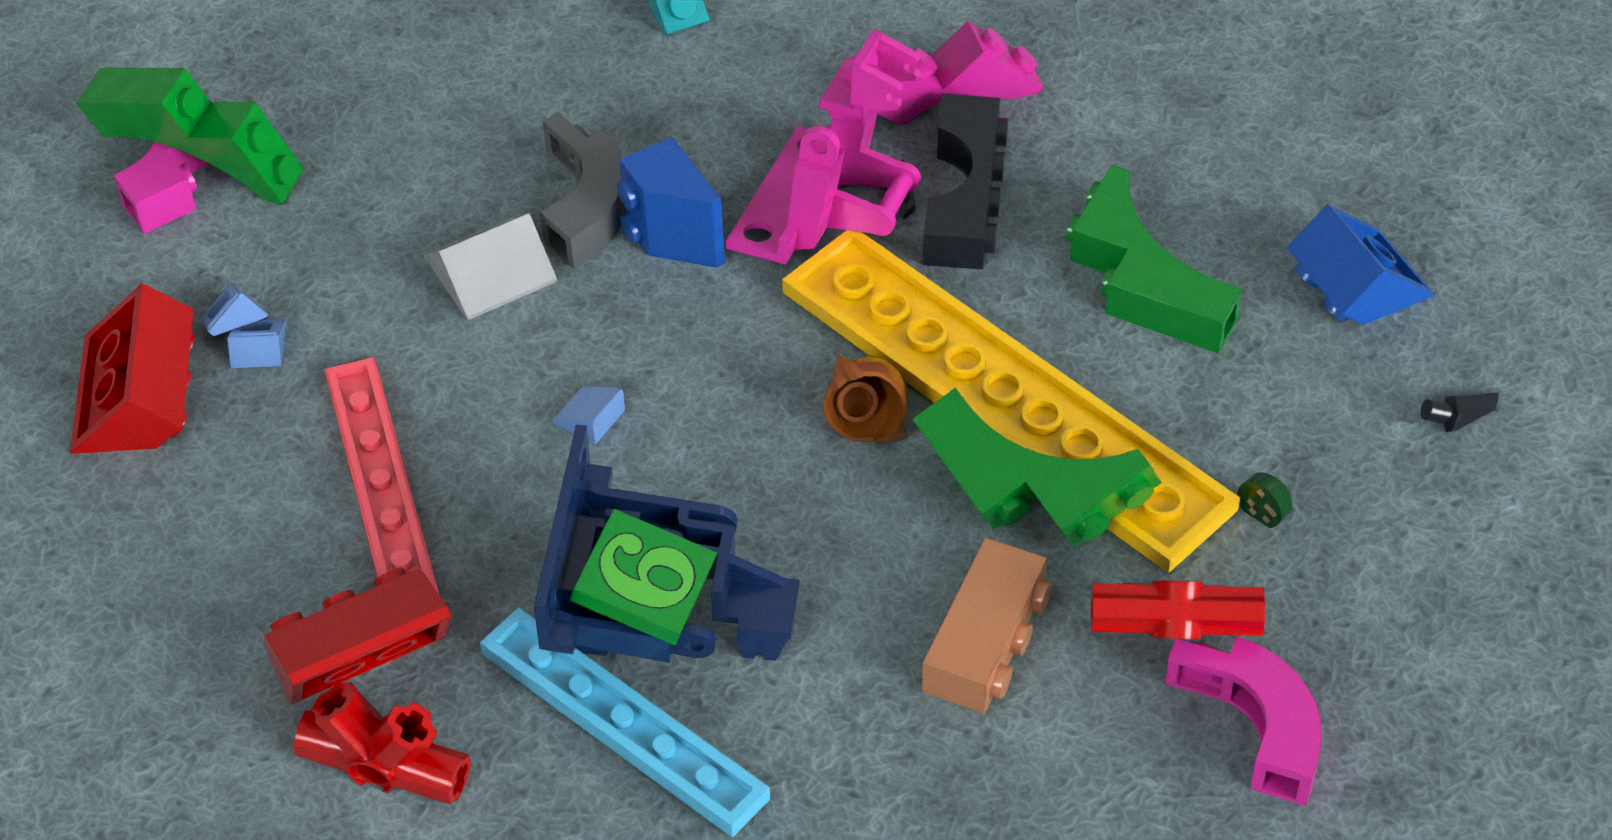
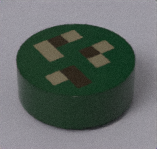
M1264 472L1255 473L1238 488L1237 496L1240 497L1239 504L1242 510L1268 528L1276 527L1292 511L1293 504L1289 491L1279 479Z

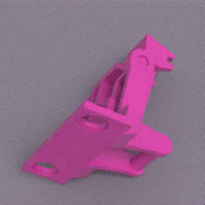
M872 30L862 48L852 58L846 57L820 99L819 108L829 110V117L832 118L831 125L827 124L826 127L813 126L810 128L797 126L726 239L725 249L786 265L794 250L814 249L826 228L867 232L881 236L889 235L897 222L895 215L908 192L914 191L921 180V174L914 165L870 149L877 112L896 111L902 104L901 98L891 95H898L901 92L903 84L899 81H915L920 73L919 69L908 64L916 65L921 57L918 52L882 34V31ZM853 184L888 189L879 205L841 191L837 187ZM761 228L769 231L772 236L765 241L755 242L747 239L744 234L750 229Z

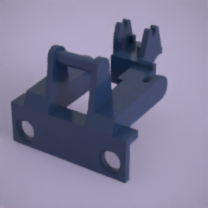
M576 425L534 602L539 649L573 654L576 645V648L583 654L606 656L608 652L667 663H670L671 654L704 658L714 652L715 634L704 626L686 623L676 646L570 601L573 589L613 509H617L717 552L707 579L713 580L711 589L712 621L737 624V647L743 658L754 659L755 654L764 655V660L776 661L786 642L791 640L800 580L784 578L735 556V532L738 518L727 507L610 488L613 476L612 467L590 464L587 426Z

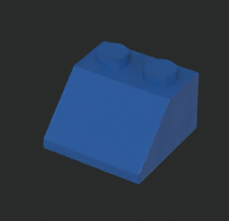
M670 137L619 159L621 181L617 182V190L624 204L625 215L620 218L629 242L631 244L639 242L649 256L716 268L724 265L725 252L721 198L674 138Z
M1329 204L1286 247L1299 263L1295 267L1299 276L1312 287L1320 288L1326 296L1322 301L1323 305L1332 315L1343 322L1349 318L1365 325L1435 295L1379 228Z

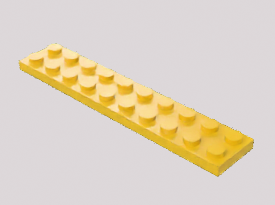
M846 230L782 279V290L786 296L867 355L887 360L900 372L903 381L933 403L956 387L968 405L987 425L1006 439L1026 449L1044 455L1069 459L1104 458L1139 449L1162 483L1154 488L1152 496L1144 504L1134 509H1125L1110 520L1107 529L1167 573L1171 572L1238 511L1239 496L864 233Z

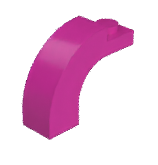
M1238 636L1235 638L1231 653L1216 650L1205 643H1192L1175 639L1168 658L1165 684L1227 702L1241 710L1255 725L1261 740L1250 789L1307 806L1321 750L1322 728L1317 705L1304 681L1276 654Z

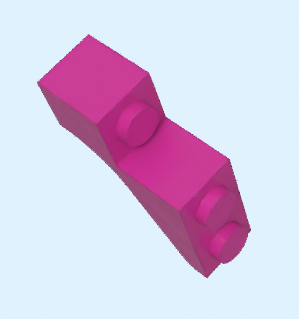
M967 21L931 56L920 48L915 50L920 54V60L916 65H908L919 69L920 73L915 81H899L903 84L901 92L898 95L891 94L901 98V106L896 111H878L877 114L900 126L910 123L923 111L941 103L942 94L1015 99L1039 93L1044 86L1035 71L1038 68V63L1025 48L1018 46L1015 49L1008 45L995 30L988 28L985 31Z
M153 142L149 151L139 161L113 175L122 206L143 234L196 209L192 192L197 191L198 188L191 172L209 163L178 149Z

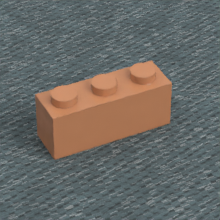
M988 538L984 539L923 661L922 692L984 714L993 697L999 699L1004 697L1013 670L1008 664L1013 654L1024 655L1033 629V625L1028 622L1033 612L1043 614L1051 596L1052 583L1046 581V557Z

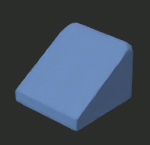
M229 284L200 318V322L211 335L216 336L264 319L268 316V313L235 284Z
M283 318L261 319L231 330L227 337L231 368L282 366L286 320H283Z
M582 386L553 419V424L573 434L576 425L587 426L588 441L596 444L625 411L623 390L617 387Z

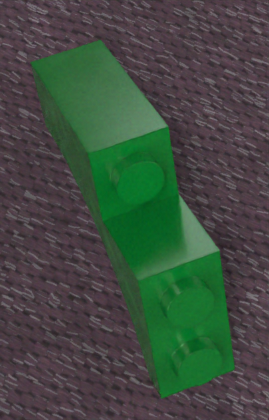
M99 68L76 103L103 137L136 138L178 149L224 171L265 201L283 204L304 170L297 157L255 102H211L186 68Z
M1111 165L1101 182L1094 181L1087 195L1086 207L1082 214L1075 213L1069 222L1066 231V241L1071 243L1070 261L1106 273L1101 286V294L1107 296L1105 314L1219 354L1238 319L1242 289L1192 269L1161 247L1141 223L1134 209L1129 186L1130 170Z
M956 387L913 418V421L993 529L1001 525L1016 523L1027 514L1030 505L1039 499L1075 547L1082 541L1088 542L1099 537L1108 528L1109 521L1125 509H1134L1144 504L1152 496L1154 488L1162 483L1139 449L1120 455L1095 459L1059 458L1026 449L1006 439L987 425L968 405Z

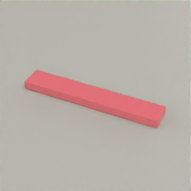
M375 357L324 369L377 577L397 568H404L406 574L421 568L439 594Z

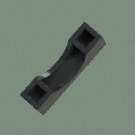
M942 94L938 122L937 159L957 167L964 173L967 180L957 189L947 194L928 198L924 228L923 265L983 270L985 253H995L997 224L988 223L989 217H999L1001 188L992 186L993 181H1003L1005 152L996 151L997 146H1007L1008 118L999 117V97Z

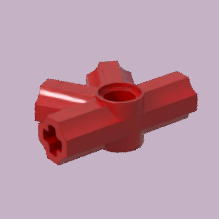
M1152 580V584L1092 583L1091 632L1151 633L1153 638L1202 639V634L1263 636L1266 606L1264 587L1203 585L1202 581Z
M351 682L336 683L326 693L319 695L310 711L305 710L300 718L293 743L296 756L346 771L349 777L359 785L363 786L365 781L383 786L382 792L389 793L394 787L448 804H452L458 799L467 782L471 768L469 754L432 743L437 730L432 725L431 712L413 702L404 707L394 706L382 717Z

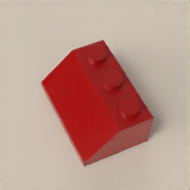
M141 283L85 334L70 448L71 454L157 449L170 437L174 438L182 431L187 420V411L184 409L186 389L191 379V372L188 370L189 353L195 338V334L192 331L193 308Z
M404 568L391 570L373 581L375 587L356 596L353 590L340 592L326 599L322 603L324 609L305 618H303L301 612H295L276 620L270 625L272 632L264 635V648L291 705L327 690L336 683H343L445 638L452 615L448 606L421 568L407 574Z

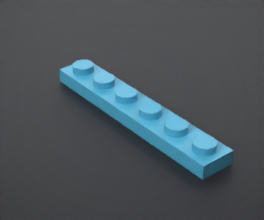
M519 607L480 642L484 657L733 838L770 800L769 786L575 648L573 654L539 649L536 620Z

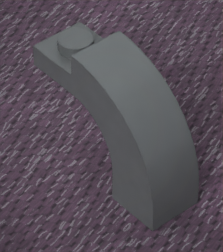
M557 112L543 121L547 153L573 174L579 182L569 194L540 211L544 242L575 269L600 253L613 240L621 228L620 218L625 215L624 204L618 194L617 182L621 181L619 159L622 158L616 142L604 129L589 137L581 126L571 124Z

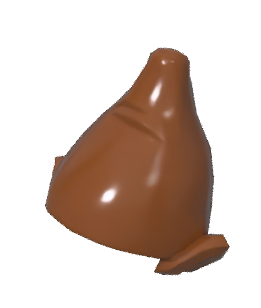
M838 355L833 378L828 384L823 402L824 415L830 427L845 438L859 442L875 441L877 444L896 442L908 437L904 421L909 394L900 372L887 360L875 356L849 360Z

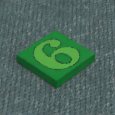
M613 509L573 589L570 601L676 646L713 566L717 552L617 509Z

